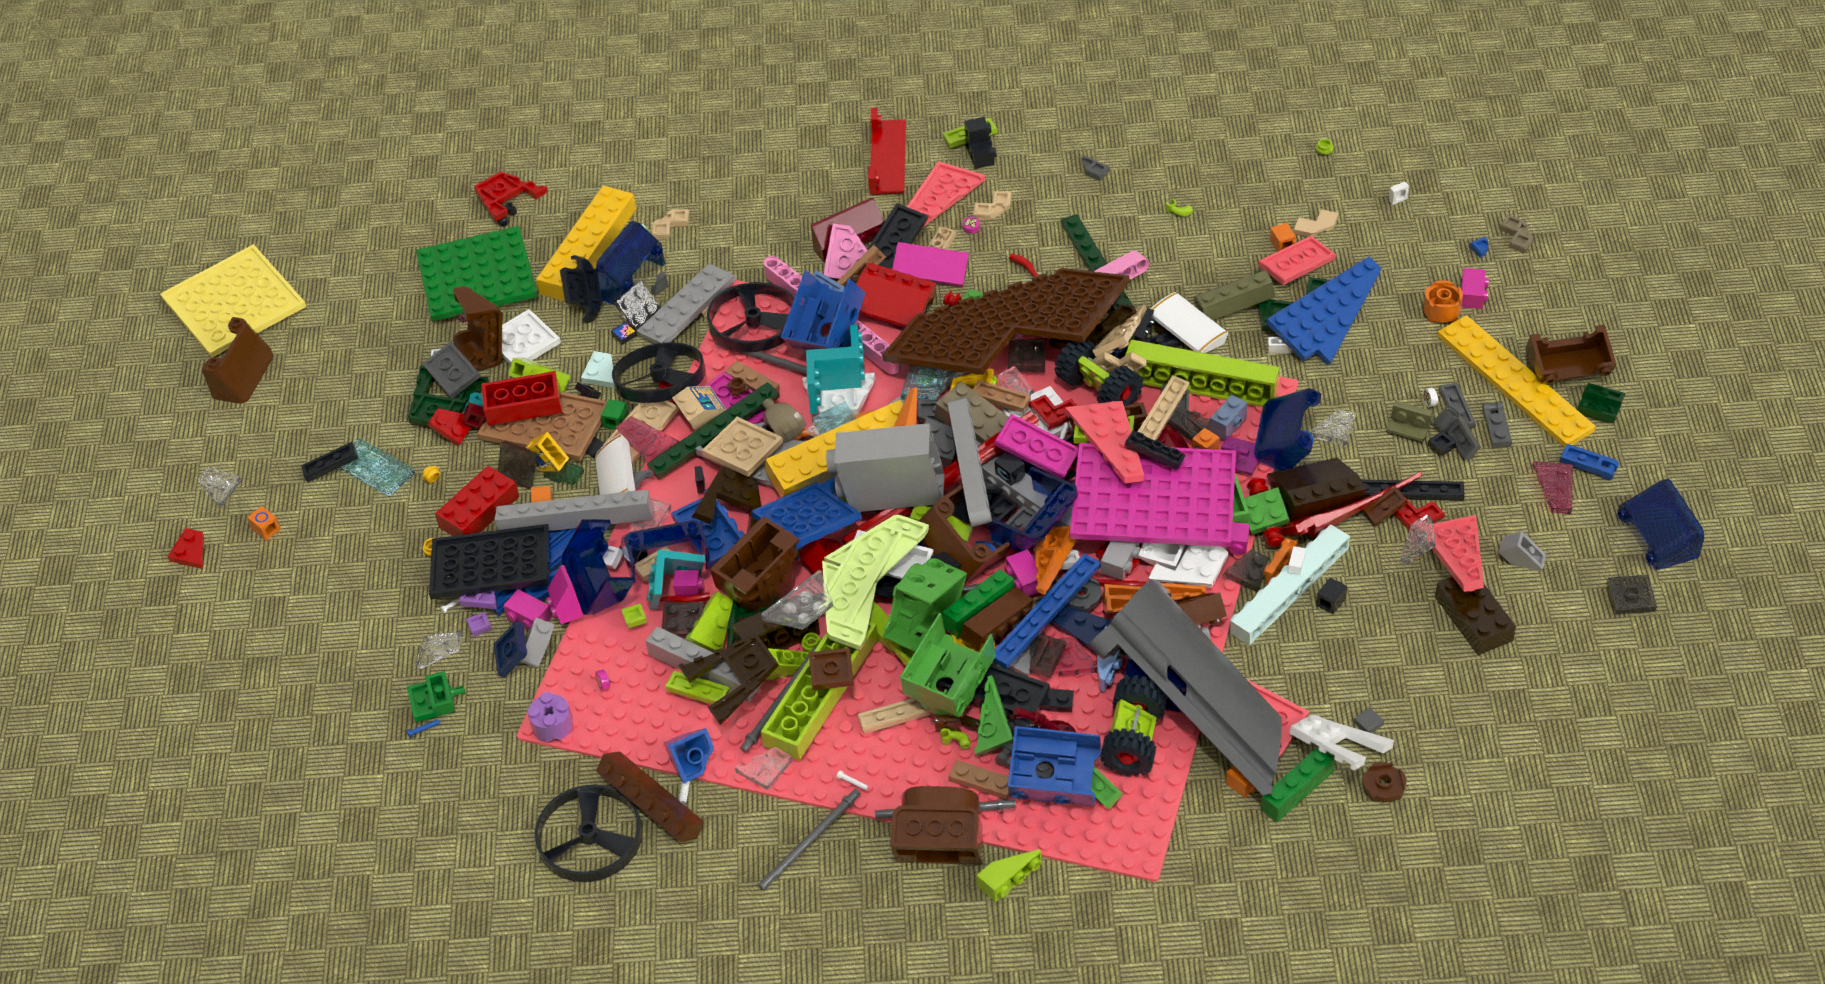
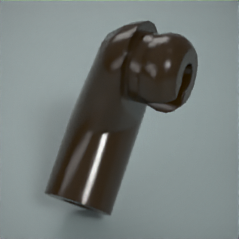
M964 715L961 719L962 725L978 731L981 723L979 719Z

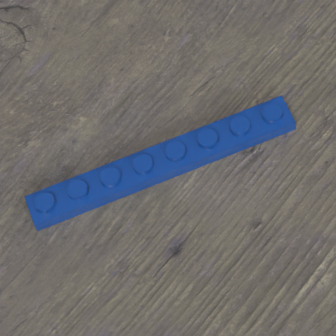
M1084 553L995 649L996 657L993 662L1008 669L1100 569L1101 562Z

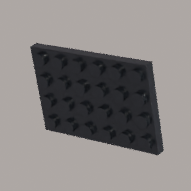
M542 524L433 538L429 584L430 599L549 585V525Z

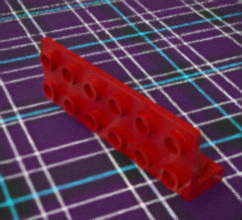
M871 108L872 135L870 167H868L869 194L904 193L906 120H882V115H878V108Z

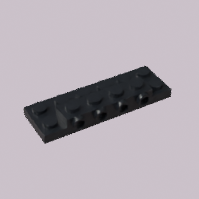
M991 663L982 682L976 688L974 698L968 706L975 704L981 710L986 694L984 691L985 684L990 675L995 680L1007 720L1010 717L1016 718L1017 715L1013 713L1015 707H1020L1030 712H1039L1050 689V684ZM942 678L937 682L936 687L940 689V692H944L945 689L948 692L954 682L950 678Z

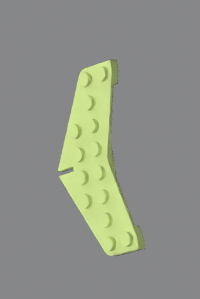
M894 515L824 557L822 564L826 625L829 639L861 651L866 641L877 582L926 536L929 531V525L901 515Z

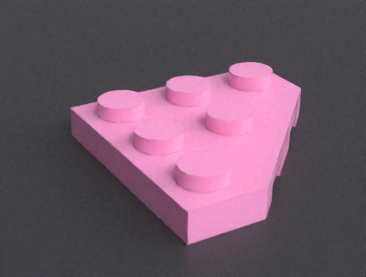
M833 224L824 269V275L829 278L840 279L868 251L851 226Z

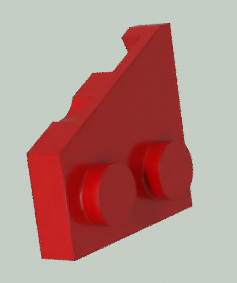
M437 409L427 424L457 446L460 445L471 426L462 423L463 413Z
M185 528L167 556L169 561L203 569V532Z

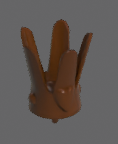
M936 714L935 720L930 721L935 722L936 730L947 728L952 731L961 732L960 728L946 725V723L960 722L962 717Z

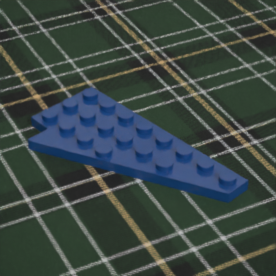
M1369 256L1269 317L1266 324L1302 361L1317 354L1327 365H1330L1382 268Z

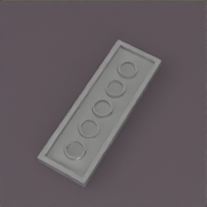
M708 264L637 330L638 336L654 344L671 342L710 305L711 301L719 293L726 290L736 281L735 275Z

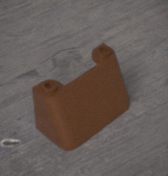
M466 286L453 288L454 299L460 303L464 311V317L468 321L467 330L457 332L454 335L453 344L476 370L498 366L502 360L503 315L500 308Z
M232 317L228 328L231 333L237 334L224 357H213L207 360L202 367V372L213 399L241 404L247 402L252 396L273 359V353L271 348L244 319Z
M1595 326L1596 331L1591 334L1586 331L1582 337L1548 341L1547 337H1544L1542 340L1540 334L1530 335L1525 351L1538 379L1545 384H1551L1561 380L1610 375L1616 367V361L1606 326Z

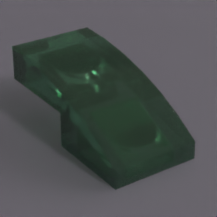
M566 462L560 471H546L543 477L556 483L565 481L574 485L583 475L584 469L581 466Z

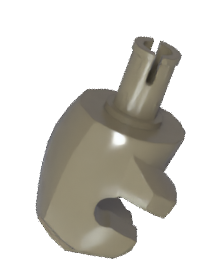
M771 398L763 402L762 406L766 409L763 417L764 422L776 435L783 438V442H788L802 433V429L806 426L805 420L793 407L783 402L775 404Z

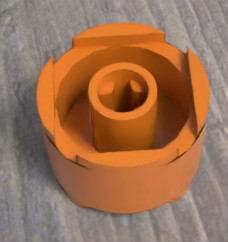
M1445 280L1435 281L1432 283V286L1427 287L1423 306L1427 319L1433 323L1455 322L1461 312L1463 298L1461 288L1459 286L1457 288L1453 285V282Z

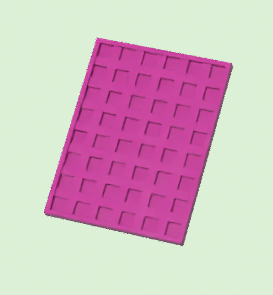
M1079 443L1070 539L1231 547L1236 450L1176 448L1186 455L1178 470L1138 452L1144 472V481L1124 483L1115 473L1110 462L1104 460L1103 454L1100 451H1097L1091 443Z

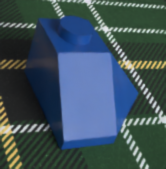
M707 728L688 732L664 742L669 758L683 783L704 774L705 766L714 749Z

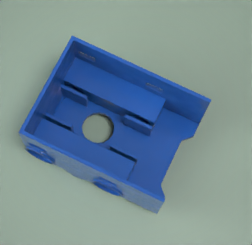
M804 270L781 338L793 348L802 350L848 347L851 344L850 325H854L858 319L866 292L851 279H848L844 292L831 290L829 285L822 284L807 270ZM832 323L828 336L823 337L821 334L823 326Z
M1015 726L1008 779L1010 796L1016 799H1032L1038 802L1095 806L1096 795L1092 792L1091 785L1094 761L1101 754L1100 735ZM1041 762L1051 763L1054 767L1052 777L1048 779L1039 778L1036 774L1038 764Z

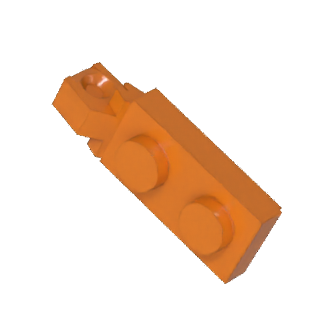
M1287 537L1281 543L1280 550L1275 552L1273 560L1264 569L1266 585H1268L1273 577H1277L1285 565L1289 564L1293 546L1298 547V541Z

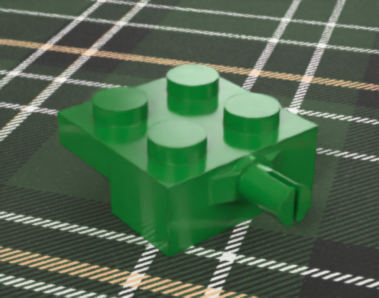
M445 671L425 676V682L407 686L415 723L455 712L454 696L466 693L464 685L451 688Z

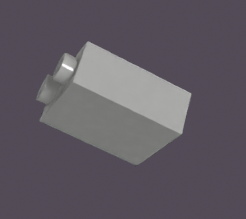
M930 423L836 433L835 449H830L826 452L828 472L838 473L835 475L837 497H846L848 504L859 512L934 505L937 500L944 496L945 473Z

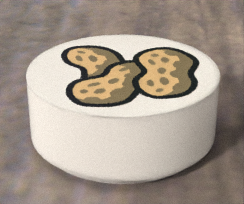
M1432 387L1423 390V400L1427 407L1436 406L1438 403L1437 393Z

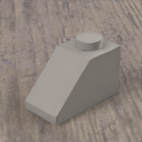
M1519 531L1502 538L1499 553L1511 565L1538 571L1543 570L1546 554L1525 533Z
M539 618L534 619L525 640L527 655L520 662L535 668L539 667L550 641L554 624Z

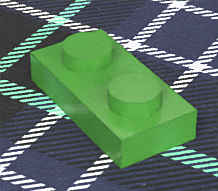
M1093 768L1091 790L1096 795V798L1110 809L1122 797L1123 793L1098 769Z

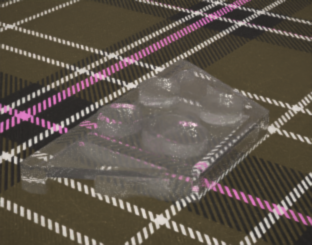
M818 570L761 613L762 620L803 630L831 609L833 602L822 571Z

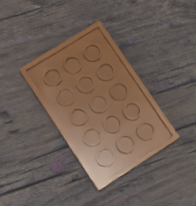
M560 392L562 413L488 426L487 420H485L477 436L481 440L525 449L532 439L548 432L569 459L581 461L602 423L601 413L608 401Z

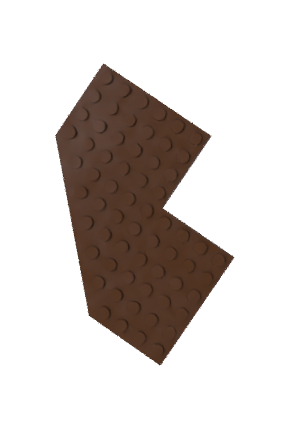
M1060 268L1056 270L1055 274L1049 276L1046 274L1032 277V281L1024 284L1020 281L1007 285L1008 289L999 292L995 289L983 293V297L977 299L970 297L958 301L959 304L952 307L945 305L935 308L933 313L927 315L924 312L917 314L882 354L883 361L983 375L1015 334L1084 342L1129 284V275Z

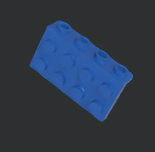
M701 498L671 512V516L697 554L705 555V565L707 568H710L745 534L742 530L739 531L737 529L735 520L729 518L725 506H721L717 498L713 520L710 524L692 518L693 513L702 500Z

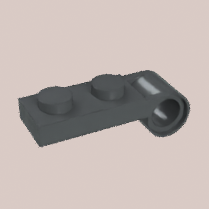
M1446 406L1434 420L1441 430L1447 431L1449 436L1456 441V447L1463 459L1470 460L1481 448L1466 422L1452 406Z

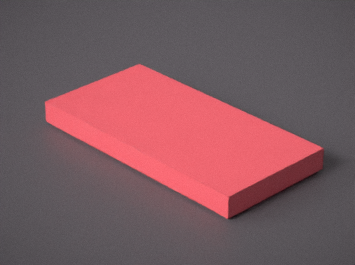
M1309 236L1259 260L1258 266L1266 270L1279 283L1285 285L1335 260L1336 254L1313 236Z

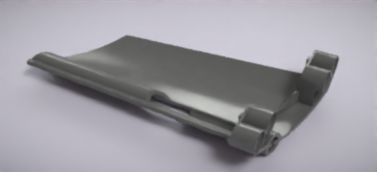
M1150 579L1132 596L1122 610L1115 615L1110 625L1091 641L1089 646L1103 660L1111 655L1115 656L1118 651L1123 649L1263 796L1270 795L1273 789L1271 784L1276 774L1282 729L1281 716L1171 598V593L1158 580ZM1168 665L1186 683L1187 691L1185 696L1168 680Z

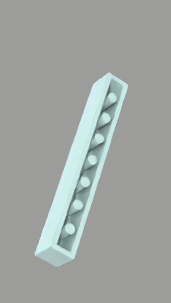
M1331 524L1325 530H1321L1318 537L1313 542L1310 541L1306 546L1301 575L1288 573L1289 565H1285L1277 577H1273L1264 589L1258 591L1251 602L1248 601L1238 614L1236 613L1232 616L1230 620V633L1250 646L1349 549L1350 536Z

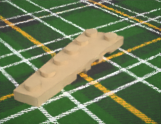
M1145 304L1137 307L1136 314L1113 328L1094 348L1093 353L1096 357L1104 352L1111 354L1114 351L1113 349L1117 347L1122 349L1129 345V339L1147 310Z

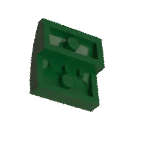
M1588 383L1577 410L1582 415L1614 423L1626 393Z

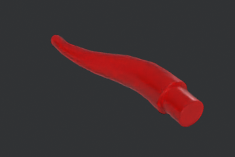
M1010 254L1009 260L1025 267L1033 277L1038 276L1033 264L1027 258L1019 254Z
M1096 579L1099 584L1142 587L1146 583V581L1138 582V580Z
M709 592L686 596L676 595L662 597L660 602L674 601L695 605L704 603L703 601H707L711 597Z

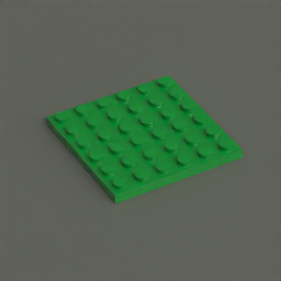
M520 226L416 250L432 322L464 314L460 303L456 302L453 296V288L466 286L497 306L538 297Z

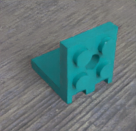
M657 550L655 564H651L648 583L650 584L646 601L650 602L649 609H658L662 595L663 574L674 575L675 570H699V575L701 576L705 555Z

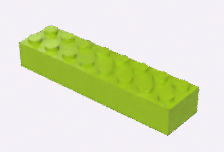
M1130 340L1126 355L1133 352L1147 360L1146 365L1136 371L1142 377L1143 385L1161 388L1163 384L1167 385L1173 375L1190 382L1188 387L1190 394L1227 400L1230 395L1246 401L1248 405L1269 409L1274 408L1278 394L1280 367Z
M869 622L866 641L861 651L829 639L826 632L814 652L850 648L854 677L878 640L877 624ZM808 660L761 730L763 746L800 761L847 687L812 690L810 661Z

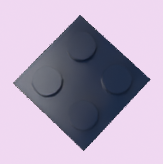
M515 621L494 643L498 676L506 677L527 655L523 623Z

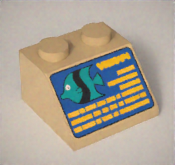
M710 386L686 387L672 397L695 431L727 410Z

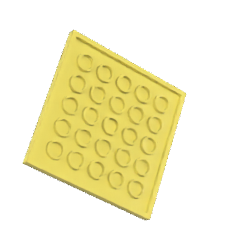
M254 244L160 293L163 301L211 358L227 350L237 334L231 333L228 328L232 317L244 319L256 333H259L306 307L305 301Z

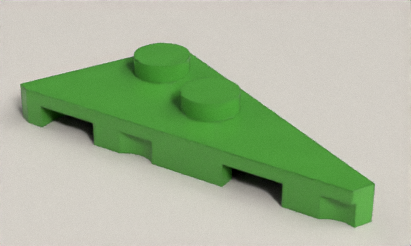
M992 675L988 676L984 691L986 694L981 708V723L977 732L979 735L977 748L975 747V754L977 756L1011 744L1014 740Z

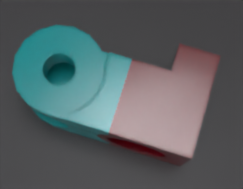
M477 392L471 393L464 408L463 424L478 429L481 428L486 418L485 413L482 411V394Z

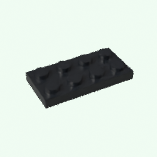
M896 203L867 249L869 250L875 245L886 256L879 266L893 269L897 243L913 244L928 220V216Z

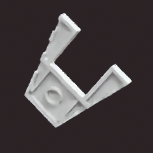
M1310 715L1292 725L1290 729V734L1310 745L1312 742L1318 745L1319 751L1323 753L1328 751L1334 754V759L1338 762H1348L1351 764L1350 769L1354 771L1365 764L1366 757L1338 746L1336 743L1347 738L1381 753H1385L1393 748L1394 744L1392 739L1332 722L1317 715Z

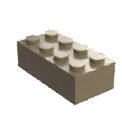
M962 381L936 402L935 417L942 423L952 426L948 402L966 397L971 410L976 440L980 443L1001 431L1009 416Z

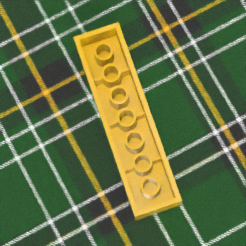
M607 186L601 187L537 277L536 281L540 295L565 301L560 270L564 267L571 269L577 267L576 260H571L573 255L586 258L591 263L593 269L597 267L637 209L633 193Z
M902 401L893 402L767 458L765 461V472L780 497L782 498L815 482L821 484L834 478L838 473L828 472L826 452L827 450L835 449L836 433L894 427L903 406Z

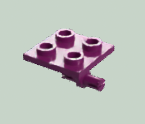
M1227 436L1222 443L1221 450H1236L1235 471L1252 476L1264 445Z

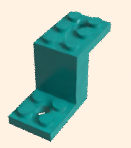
M857 324L850 325L851 347L806 350L810 414H818L817 406H821L820 394L822 390L862 388L861 380H865L862 331L858 332Z

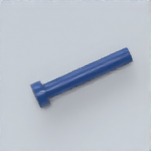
M437 719L406 731L410 738L416 733L440 724Z

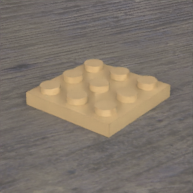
M736 417L702 450V454L749 477L783 443V438Z

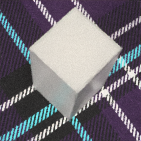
M1268 337V353H1292V350L1280 337Z
M1293 546L1288 573L1301 575L1306 548Z

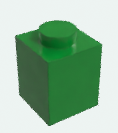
M608 400L601 413L603 428L616 430L629 415L626 402Z

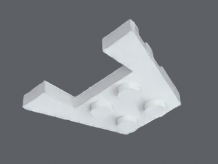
M865 373V380H861L862 388L822 390L820 394L821 406H817L820 417H833L835 415L831 413L835 410L838 412V416L858 415L875 382V373ZM803 377V386L808 394L807 377Z
M1189 545L1175 571L1156 564L1148 580L1155 579L1169 584L1182 583L1212 588L1228 557V552L1220 546Z

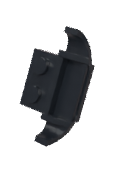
M573 255L571 260H576L577 267L574 269L564 267L560 270L565 303L580 305V309H585L586 311L585 316L582 318L583 322L591 323L597 316L600 304L603 302L597 269H593L591 263L586 258Z

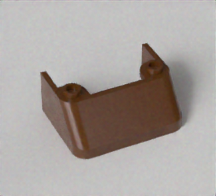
M961 484L937 500L919 522L929 525V531L921 540L927 548L933 549L934 556L946 552L961 563L960 570L967 573L965 584H967L1005 558L1010 543L1006 542L993 552L987 545L981 543L969 548L947 520L953 514L954 504L961 499L963 492Z

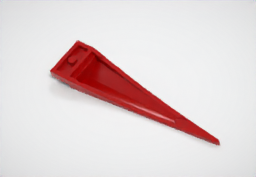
M1421 471L1387 489L1354 503L1324 513L1296 519L1281 527L1282 535H1290L1292 537L1297 534H1307L1313 538L1330 524L1334 526L1363 510L1394 486L1399 490L1423 475Z

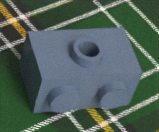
M1230 395L1211 416L1210 431L1225 441L1226 437L1231 436L1247 418V402Z

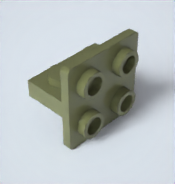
M1395 400L1387 432L1423 442L1433 422L1435 413L1431 410Z

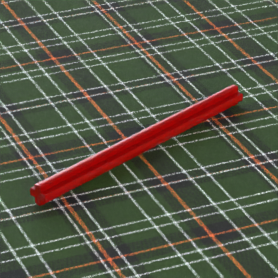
M1032 411L1020 417L1037 427L1040 425L1037 416ZM1001 431L978 445L981 465L1003 450L994 445ZM958 460L944 468V490L961 479ZM914 507L882 510L842 537L843 544L846 545L854 540L858 530L867 532L894 515L905 517L912 512Z

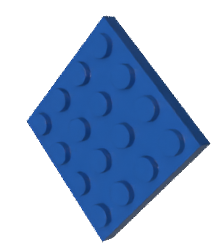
M817 482L752 510V518L756 521L765 516L799 538L800 541L794 546L796 549L861 520V513Z

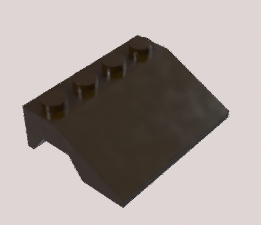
M1338 458L1267 474L1273 489L1278 487L1286 500L1290 520L1324 513L1363 499L1366 491L1359 475Z

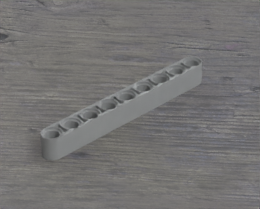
M964 397L948 402V409L968 515L972 527L992 522L971 410L967 398Z

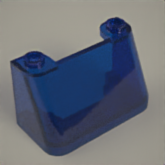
M1307 388L1269 399L1263 405L1254 448V454L1258 460L1281 471L1293 468L1311 453L1312 439L1308 434L1301 431L1304 411L1310 406L1315 407L1320 403L1321 393Z
M1670 479L1661 480L1620 504L1617 510L1619 519L1625 523L1631 521L1634 523L1648 545L1646 560L1653 566L1655 571L1700 557L1704 542L1703 528Z

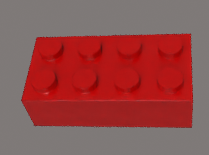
M556 371L482 383L483 408L488 426L562 413L560 386Z
M490 466L485 467L435 513L439 528L451 536L482 532L495 520L497 506L511 505L519 498L516 482Z

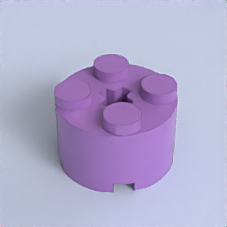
M544 692L529 706L527 711L534 735L538 739L551 742L552 739H563L570 733L573 725L568 702L562 696Z

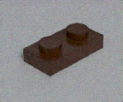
M1394 486L1363 510L1375 526H1377L1405 506L1408 501L1397 487Z

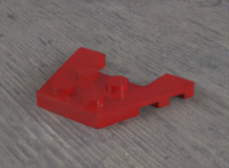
M502 171L474 186L475 193L494 221H498L508 215V209L501 204L516 197L523 191L535 199L548 193V189L544 185L539 187L535 185V182H524L520 180V177Z

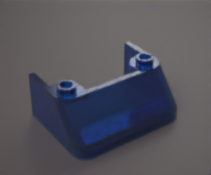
M630 221L600 256L596 264L602 300L625 310L629 308L626 295L634 287L632 275L642 263L648 260L661 266L665 265L661 242L639 222Z
M1031 467L1030 474L1033 489L1047 495L1044 501L1045 504L1023 531L992 518V522L988 523L991 539L1002 545L1009 542V548L1019 552L1036 545L1045 538L1077 499L1078 490L1075 484Z
M582 519L562 555V564L565 566L584 615L596 614L622 602L635 582L634 577H611L603 560V556L608 550V543L604 538V534L611 523L610 520Z
M690 520L624 534L621 537V548L632 584L636 583L635 562L632 552L697 540L701 555H705V568L709 569V546L701 523Z

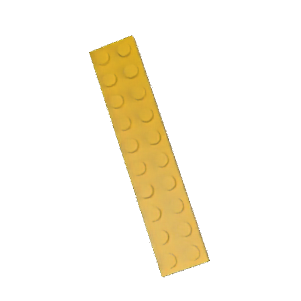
M1467 315L1438 331V338L1564 448L1567 444L1574 445L1595 432L1596 426L1550 386L1541 382L1536 374Z

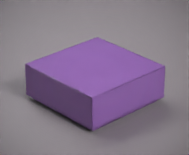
M485 612L466 619L473 637L492 630Z

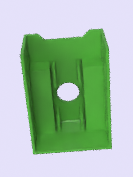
M934 558L928 559L923 565L919 563L912 565L903 576L901 582L894 588L892 608L883 637L915 652L938 614L941 613L943 620L942 611L961 598L967 573ZM918 632L922 633L920 637L916 635Z
M939 613L900 676L903 694L918 700L931 713L953 715L959 718L965 708L971 703L976 688L982 682L985 673L996 657L993 635L990 634L978 653L954 643L953 637L945 634L942 615ZM950 678L953 680L954 683L948 692L946 689L944 692H940L936 688V684L940 679Z

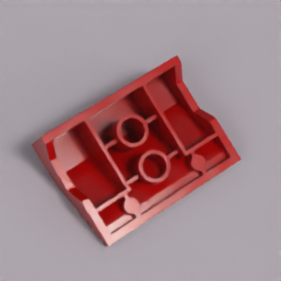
M868 262L857 282V285L866 292L859 313L906 327L917 314L925 313L929 301H934L936 283Z

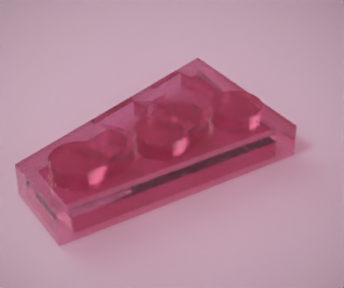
M632 416L616 427L617 431L629 441V444L646 463H649L679 442V440Z
M1533 461L1532 467L1537 473L1538 482L1543 488L1544 497L1550 512L1571 514L1573 464Z

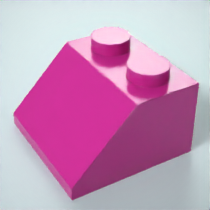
M562 565L547 589L550 597L546 598L554 619L558 618L560 624L583 617L572 582L565 566Z

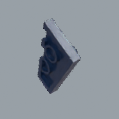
M1065 606L1050 624L1066 635L1070 634L1077 639L1079 644L1082 646L1086 645L1091 649L1092 653L1097 655L1089 645L1105 629V626L1110 625L1112 620Z

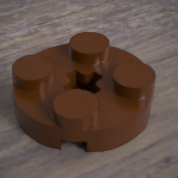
M1378 762L1372 764L1369 770L1364 773L1363 789L1369 795L1371 801L1392 802L1402 798L1406 788V776L1400 768L1398 770L1393 767V764L1388 762ZM1382 779L1390 782L1388 785L1380 784Z

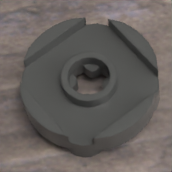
M1091 577L1066 606L1090 613L1102 600V589L1099 582ZM1083 591L1085 592V595H1079V594H1078V593H1082Z

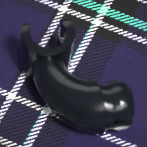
M508 202L505 205V208L508 209V215H516V207L511 202ZM507 216L497 221L502 227L507 226L509 223Z

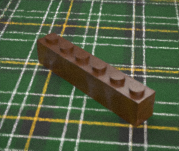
M622 752L603 754L596 769L597 773L680 843L697 839L704 824L701 818Z

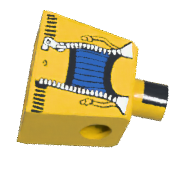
M548 432L532 439L523 450L524 460L530 462L537 471L558 472L569 459Z

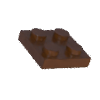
M850 648L809 652L812 690L854 686Z

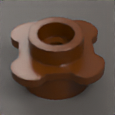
M735 377L727 384V388L732 391L731 393L734 396L749 390V386L745 385V381L741 377Z

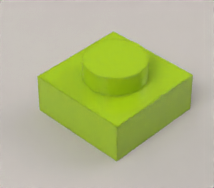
M641 603L621 609L628 629L647 623Z

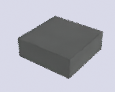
M1368 708L1354 718V723L1363 731L1373 733L1384 725V720L1371 708Z

